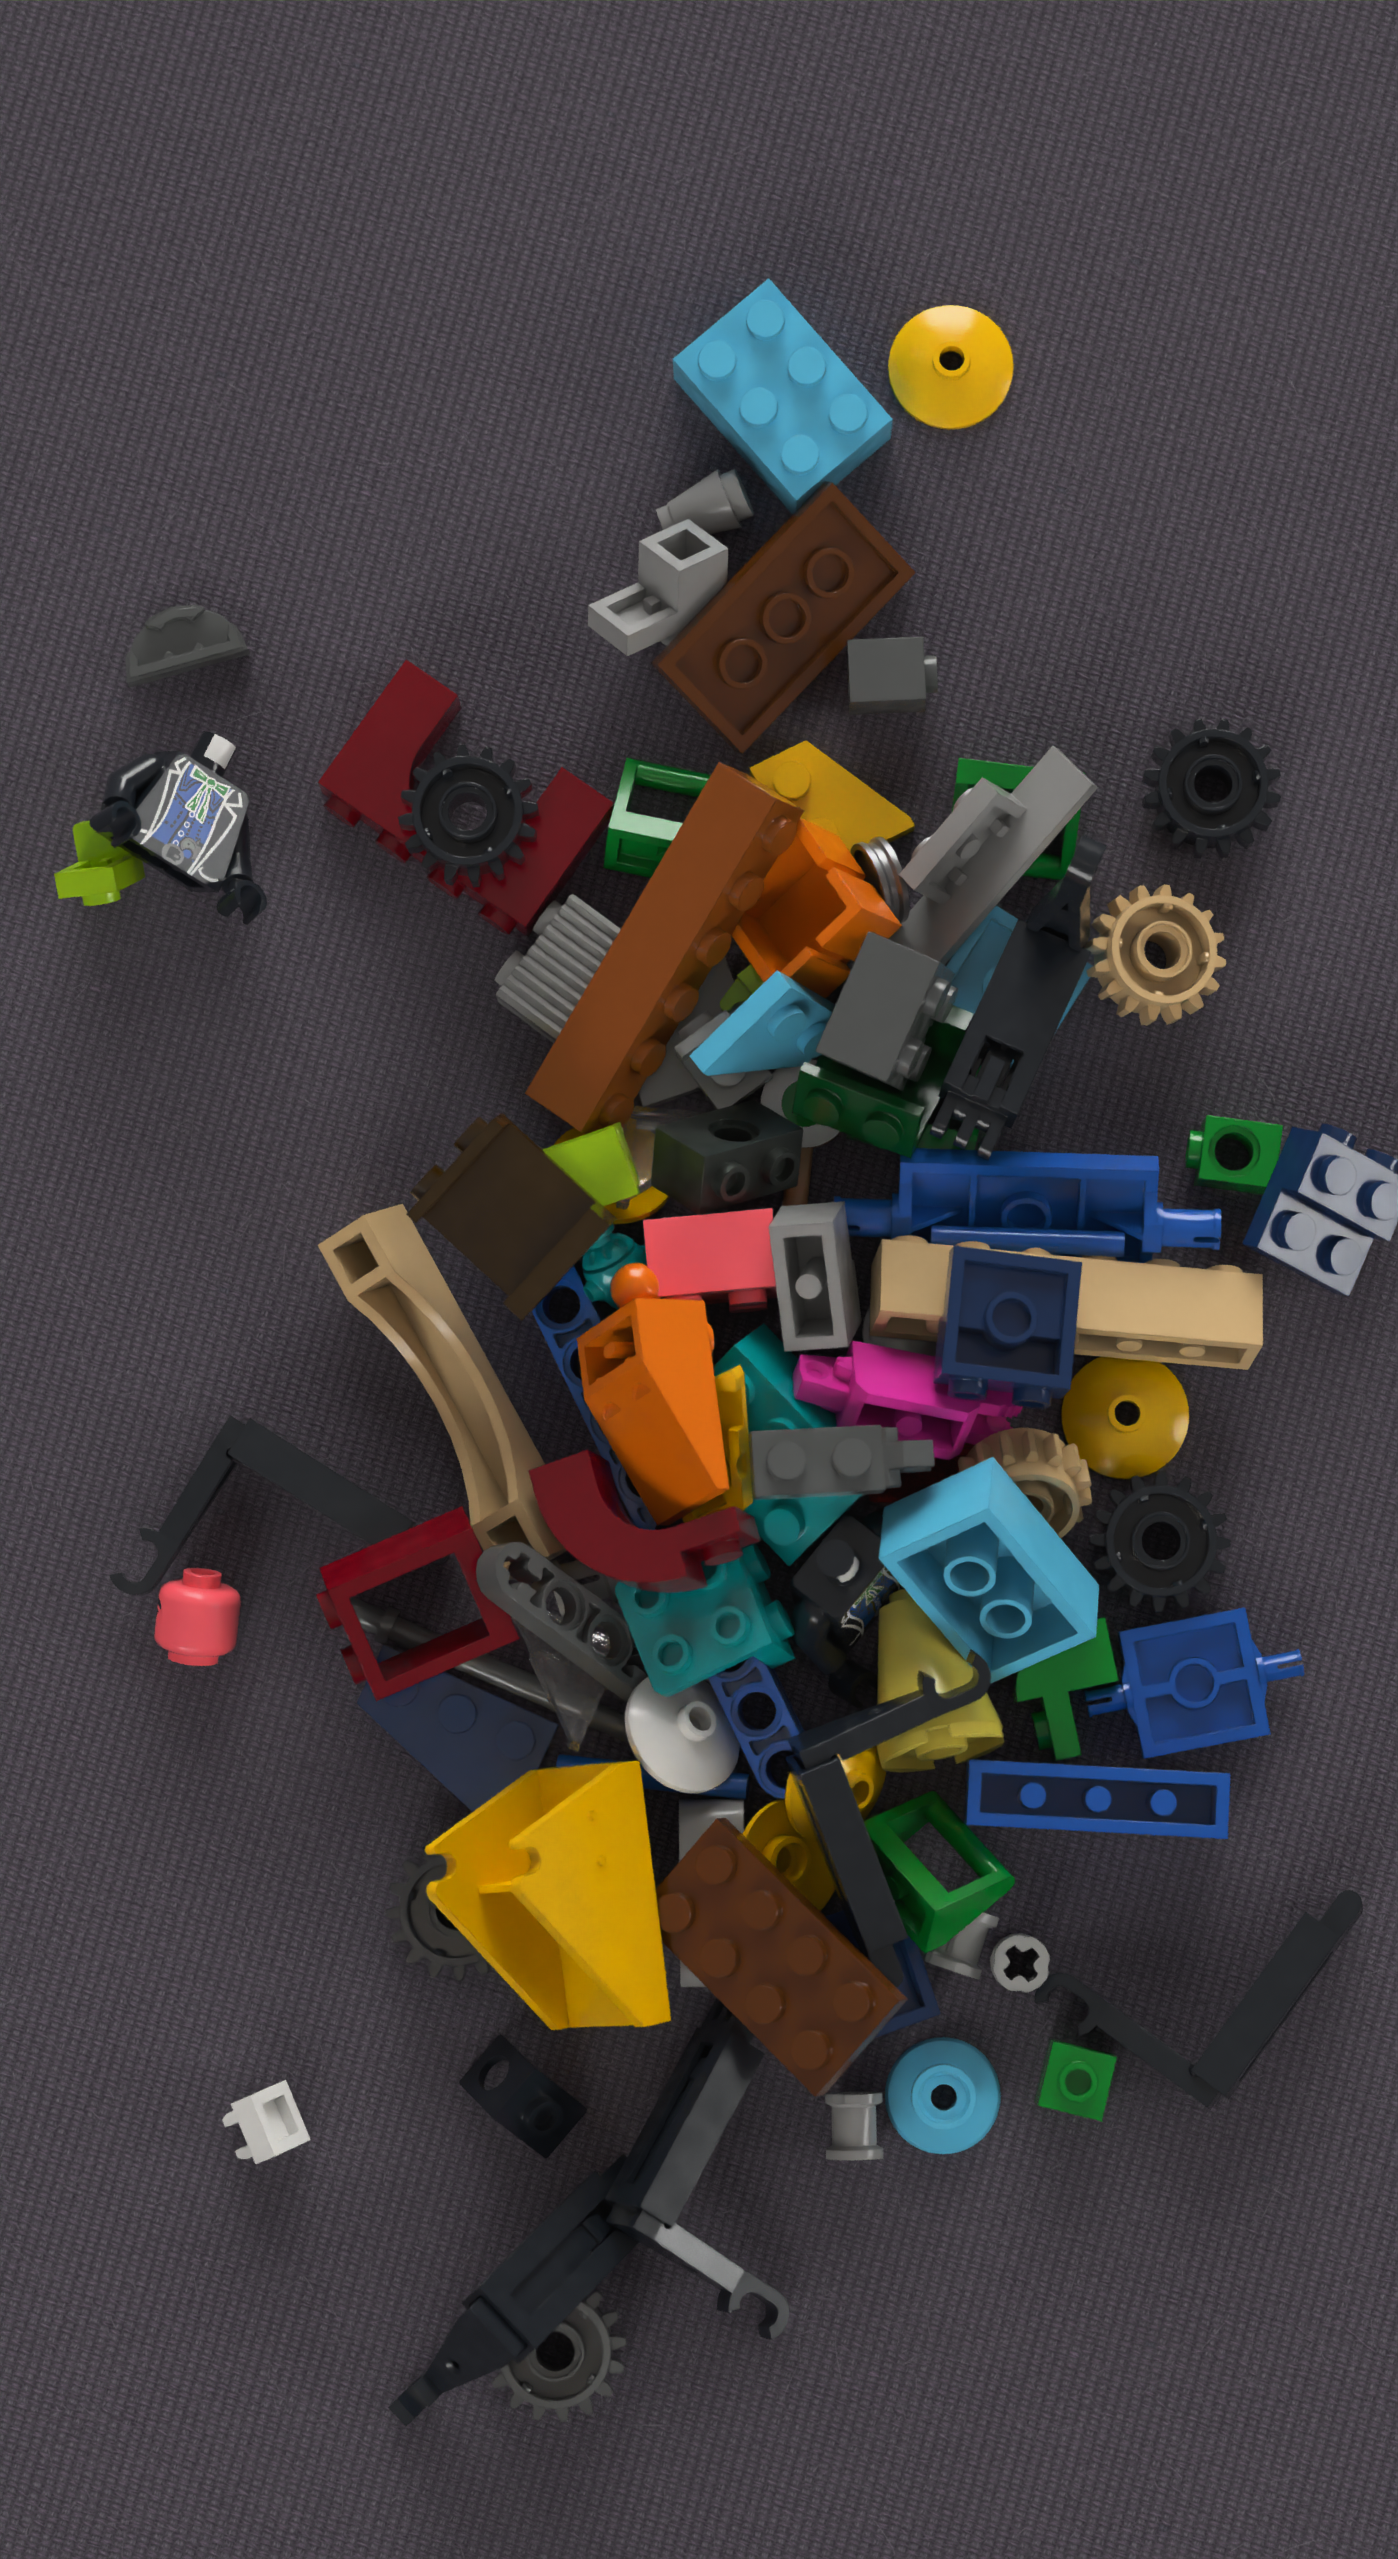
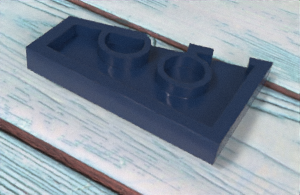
M383 1644L377 1657V1662H382L401 1652ZM445 1672L376 1701L369 1683L366 1681L357 1701V1704L472 1812L529 1770L540 1769L559 1727V1724Z

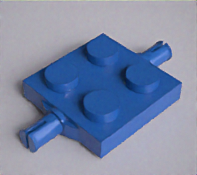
M1244 1607L1117 1632L1123 1660L1121 1684L1084 1690L1085 1702L1108 1697L1111 1699L1109 1702L1086 1706L1089 1718L1094 1715L1126 1709L1127 1714L1136 1726L1142 1759L1270 1735L1264 1703L1268 1686L1267 1682L1297 1676L1303 1677L1304 1666L1302 1664L1281 1669L1277 1667L1280 1664L1302 1660L1299 1649L1262 1657L1251 1639L1246 1609Z

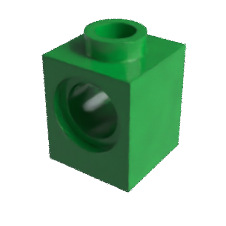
M1206 1115L1201 1123V1130H1190L1187 1140L1185 1168L1196 1169L1194 1186L1263 1195L1279 1159L1283 1125ZM1224 1139H1235L1241 1142L1248 1151L1249 1160L1247 1166L1235 1171L1222 1167L1215 1156L1216 1144Z
M1049 2038L1034 2102L1041 2107L1102 2121L1117 2057L1111 2053Z

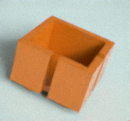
M800 818L796 824L797 832L792 844L784 853L777 856L764 879V888L759 900L752 908L744 912L731 936L763 982L778 970L826 999L848 978L851 970L847 963L850 960L855 962L868 931L889 939L902 925L874 885L863 881L867 875L841 838Z

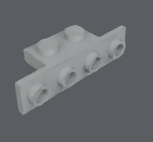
M1052 746L1011 794L982 777L974 787L965 791L957 799L953 812L932 836L924 839L915 848L911 861L899 873L913 890L923 896L910 910L907 921L900 923L902 926L889 940L945 965L1098 787L1055 746Z

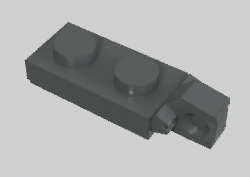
M881 1425L751 1431L749 1433L753 1500L881 1494L888 1488H899L901 1486L900 1473L929 1472L931 1467H935L933 1440L898 1441L897 1427L881 1428Z

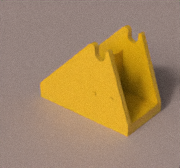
M640 1760L529 1770L425 1847L427 1855L441 1854L447 1863L445 1876L440 1880L431 1881L427 1885L426 1893L428 1898L550 2030L606 2026L647 2027L671 2021Z

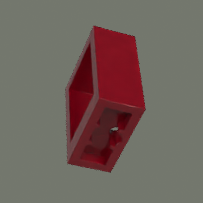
M462 1506L319 1568L327 1590L316 1594L321 1609L331 1630L343 1625L351 1645L340 1649L355 1685L366 1680L368 1681L376 1701L520 1639L510 1615L491 1602L480 1590L476 1578V1567L478 1559L483 1552ZM454 1553L482 1618L378 1663L350 1597Z

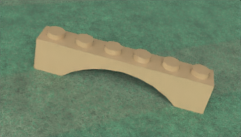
M400 1204L361 1216L318 1244V1247L348 1302L369 1318L394 1344L414 1370L434 1402L451 1437L462 1469L469 1501L470 1524L482 1549L485 1551L495 1545L522 1542L551 1561L567 1550L556 1539L542 1516L528 1471L545 1465L414 1223L406 1215L408 1212L404 1205ZM506 1561L504 1562V1567L508 1570L510 1562Z

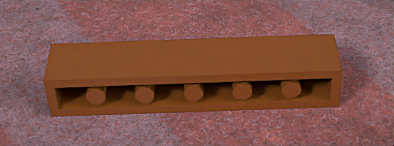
M718 762L525 1092L526 1095L582 1133L587 1134L618 1122L623 1127L627 1123L634 1109V1099L647 1077L655 1073L664 1061L667 1043L679 1023L685 1020L694 1010L699 998L698 991L710 970L727 954L731 945V935L744 912L752 908L759 900L764 888V879L777 856L784 853L792 844L797 832L796 824L804 812L803 809L748 774Z

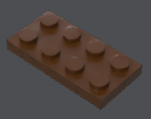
M825 481L664 648L651 664L734 751L743 754L847 645V640L853 639L916 572L832 482Z
M716 1818L656 1888L662 1942L815 2097L825 2095L908 2000L727 1818Z

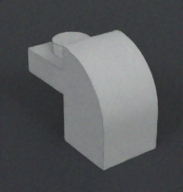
M686 519L640 540L638 583L588 605V626L626 656L632 655L659 641L667 646L727 584L728 548L690 519Z

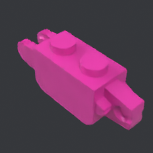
M853 1340L845 1357L800 1354L792 1379L794 1382L793 1392L795 1399L819 1405L821 1408L835 1413L836 1427L881 1425V1428L897 1427L898 1441L933 1440L934 1458L951 1460L960 1455L965 1443L975 1445L994 1433L1013 1429L1010 1426L1011 1422H1008L1005 1417L1010 1419L1012 1416L1017 1417L1023 1408L1012 1404L1013 1393L987 1390V1398L984 1400H963L947 1395L948 1385L933 1383L935 1356Z

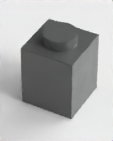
M924 636L847 640L849 715L925 712L926 693L938 692L936 655H924Z

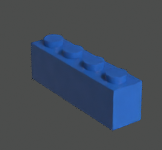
M969 1759L966 1763L964 1824L1228 1839L1231 1773Z

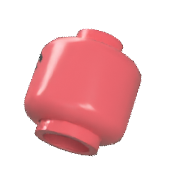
M186 1568L183 1570V1578L171 1580L160 1587L154 1637L156 1643L168 1651L169 1660L192 1666H212L218 1664L219 1656L225 1655L235 1648L241 1599L237 1590L221 1583L222 1573L205 1568Z

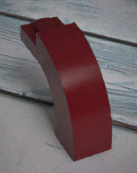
M589 1450L528 1470L542 1516L562 1546L591 1569L637 1589L659 1593H676L706 1587L707 1583L701 1564L702 1561L706 1565L724 1564L743 1555L742 1547L760 1542L754 1517L735 1506L667 1529L646 1530L638 1528L628 1518L620 1503L609 1461Z

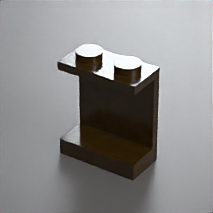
M503 1113L493 1118L489 1124L479 1116L453 1144L461 1154L444 1172L435 1164L410 1191L418 1202L406 1215L415 1223L422 1218L427 1220L509 1296L503 1304L522 1321L617 1218Z

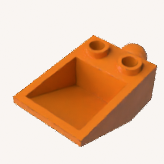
M630 1263L621 1267L614 1274L610 1285L612 1299L620 1309L577 1338L584 1401L656 1524L669 1526L729 1489L712 1361L714 1333L710 1324L707 1323L705 1300L660 1299V1297H657L659 1283L653 1271L647 1268L646 1264Z

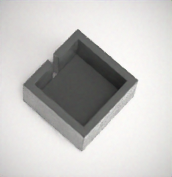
M868 931L815 1051L834 1062L903 1091L908 1079L917 1083L925 1070L932 1051V1047L924 1044L926 1041L925 1036L929 1027H932L934 1020L942 1024L945 1022L953 1007L958 993V988L951 985L955 974L935 959Z

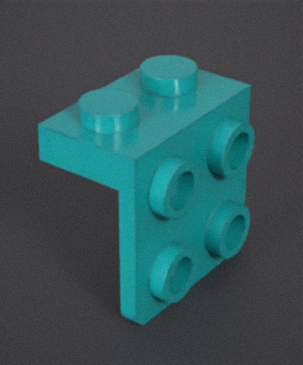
M755 1543L742 1547L743 1555L736 1560L719 1565H706L702 1561L701 1564L707 1586L703 1588L676 1593H659L637 1589L619 1581L615 1586L617 1600L651 1685L657 1693L666 1697L672 1696L752 1656L772 1669L795 1659L787 1639L795 1634L790 1617L779 1600L772 1602L764 1581L771 1578V1572L764 1555Z

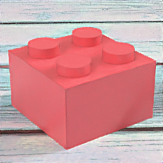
M772 1208L643 1220L647 1268L653 1271L658 1279L659 1292L657 1297H660V1299L705 1300V1305L729 1302L730 1313L754 1312L768 1309L767 1299L778 1298L769 1234V1225L773 1220Z

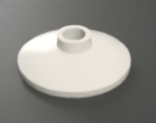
M647 1677L630 1694L625 1710L627 1738L637 1760H640L642 1767L654 1779L675 1791L695 1794L716 1788L731 1775L738 1761L740 1743L711 1685L703 1680L683 1691L666 1697L653 1689L649 1677Z

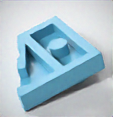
M777 970L689 1056L701 1072L707 1076L800 1067L804 1062L808 1063L813 1058L822 1055L815 1050L835 1004Z

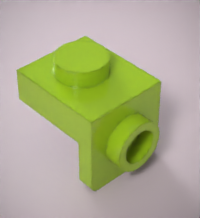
M90 821L79 822L72 829L78 862L54 874L58 898L82 896L84 906L102 905L121 899L120 890L145 878L143 861L119 846L113 848L111 841L92 829Z

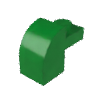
M1105 1617L1097 1619L1095 1638L1022 1669L1014 1675V1703L1037 1698L1040 1700L1042 1711L1031 1713L1038 1750L1050 1749L1053 1761L1082 1755L1068 1692L1119 1681Z

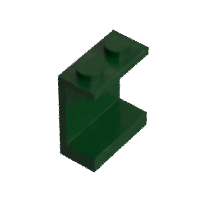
M953 1005L943 1024L934 1020L932 1027H929L925 1036L926 1041L924 1044L932 1047L925 1070L917 1083L908 1079L903 1091L834 1062L824 1055H820L815 1065L804 1062L799 1071L792 1113L810 1119L819 1125L828 1126L867 1141L878 1148L887 1149L911 1158L942 1100L938 1096L974 1013Z

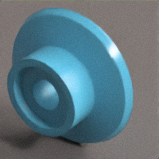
M949 2037L926 2039L908 2048L892 2066L885 2086V2105L889 2119L896 2131L914 2147L934 2154H953L977 2144L994 2125L1001 2103L999 2079L987 2057L971 2044ZM942 2084L951 2086L956 2094L954 2103L945 2109L934 2106L931 2101L932 2091L935 2087Z

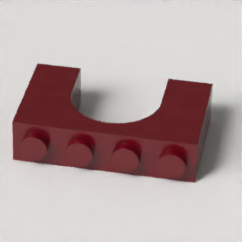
M406 659L318 781L323 795L328 797L323 806L330 813L353 828L359 820L364 822L380 834L375 843L405 864L411 856L422 863L426 853L423 850L419 853L409 854L405 842L415 835L416 831L400 828L398 817L406 813H412V808L402 802L401 793L402 790L414 791L415 778L413 771L416 767L420 768L427 755L460 711L461 704L458 695ZM561 767L536 802L538 803L539 816L525 820V824L536 830L537 838L536 842H521L519 847L525 856V861L522 865L509 860L503 865L504 879L499 881L490 872L481 875L480 887L473 888L469 877L459 875L453 885L446 884L444 869L440 866L427 876L431 883L449 896L458 899L462 892L482 904L483 907L478 914L506 935H510L513 929L516 928L529 937L542 913L556 899L610 823L614 803L563 767Z

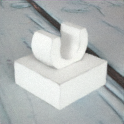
M286 2080L231 2103L233 2111L227 2113L222 2119L225 2127L239 2123L247 2145L239 2148L235 2153L239 2159L253 2157L255 2164L273 2158L311 2140Z

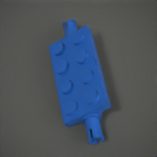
M916 1148L911 1158L900 1155L898 1193H892V1200L841 1198V1196H834V1202L845 1201L849 1236L888 1237L891 1240L898 1236L912 1235L924 1238L931 1244V1225L1125 1232L1124 1257L1116 1258L1118 1261L1145 1263L1152 1260V1255L1154 1253H1161L1162 1247L1212 1248V1250H1219L1221 1209H1163V1202H1157L1159 1180L1158 1156L992 1151L989 1160L977 1156V1150ZM1059 1255V1256H1070V1257H1082V1256H1073V1255Z

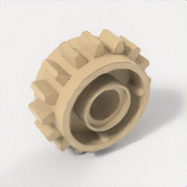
M1163 884L1155 890L1153 896H1150L1144 885L1138 886L1129 892V901L1119 895L1107 904L1112 916L1101 914L1092 922L1091 925L1100 935L1098 938H1093L1087 942L1085 949L1091 951V954L1094 955V966L1086 972L1088 977L1098 978L1102 986L1097 995L1100 1000L1111 998L1118 1004V1016L1124 1017L1131 1011L1139 1013L1141 1025L1147 1026L1156 1021L1159 1013H1161L1167 1025L1172 1024L1182 1018V1009L1191 1015L1204 1006L1199 994L1209 996L1218 990L1220 985L1211 976L1213 972H1217L1226 966V959L1217 956V944L1224 940L1223 933H1215L1209 923L1213 916L1210 910L1201 912L1193 905V894L1187 893L1181 898L1172 896L1170 885ZM1146 941L1154 942L1163 949L1166 955L1165 969L1156 968L1149 963L1144 951Z
M1034 1428L1003 1430L975 1444L966 1457H960L958 1460L959 1472L994 1457L1060 1538L1065 1536L1076 1522L1080 1523L1084 1519L1081 1506L1092 1503L1090 1491L1092 1484L1086 1459H1080L1078 1447L1074 1443L1066 1446L1059 1439V1435L1055 1433L1051 1434Z

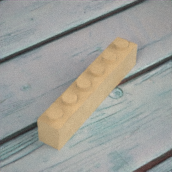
M912 1235L898 1236L891 1240H881L871 1264L869 1336L937 1342L939 1319L944 1312L949 1251L953 1247L952 1245L930 1244L924 1238ZM966 1241L955 1245L1082 1262L1074 1354L1248 1370L1263 1346V1274L1243 1273L1242 1269L1232 1265H1215L1207 1269L1180 1267L1179 1263L1169 1259H1153L1145 1263L1118 1261L1116 1257L1059 1256L1053 1255L1041 1248H1030L1023 1252L990 1249L989 1245L977 1241Z

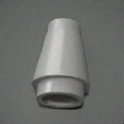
M717 469L669 501L667 505L656 509L663 530L686 519H690L708 534L742 528L741 521L754 516L750 499L736 469L723 474Z

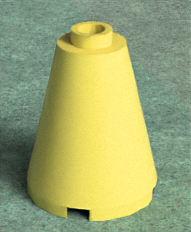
M902 1589L890 1594V1603L879 1610L877 1705L919 1690L917 1684L919 1670L931 1675L936 1680L935 1689L938 1693L948 1692L970 1682L973 1676V1668L908 1592ZM986 1692L982 1698L929 1720L878 1744L877 1756L880 1759L883 1770L900 1773L935 1769L934 1760L954 1756L956 1764H959L969 1759L986 1755L1001 1747L1004 1743L1003 1725Z

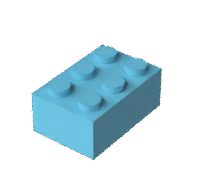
M769 278L673 358L674 380L792 515L825 481L836 485L891 439L893 419Z
M994 1457L884 1507L879 1560L965 1660L970 1649H972L986 1661L991 1673L990 1684L1096 1637L1099 1584Z

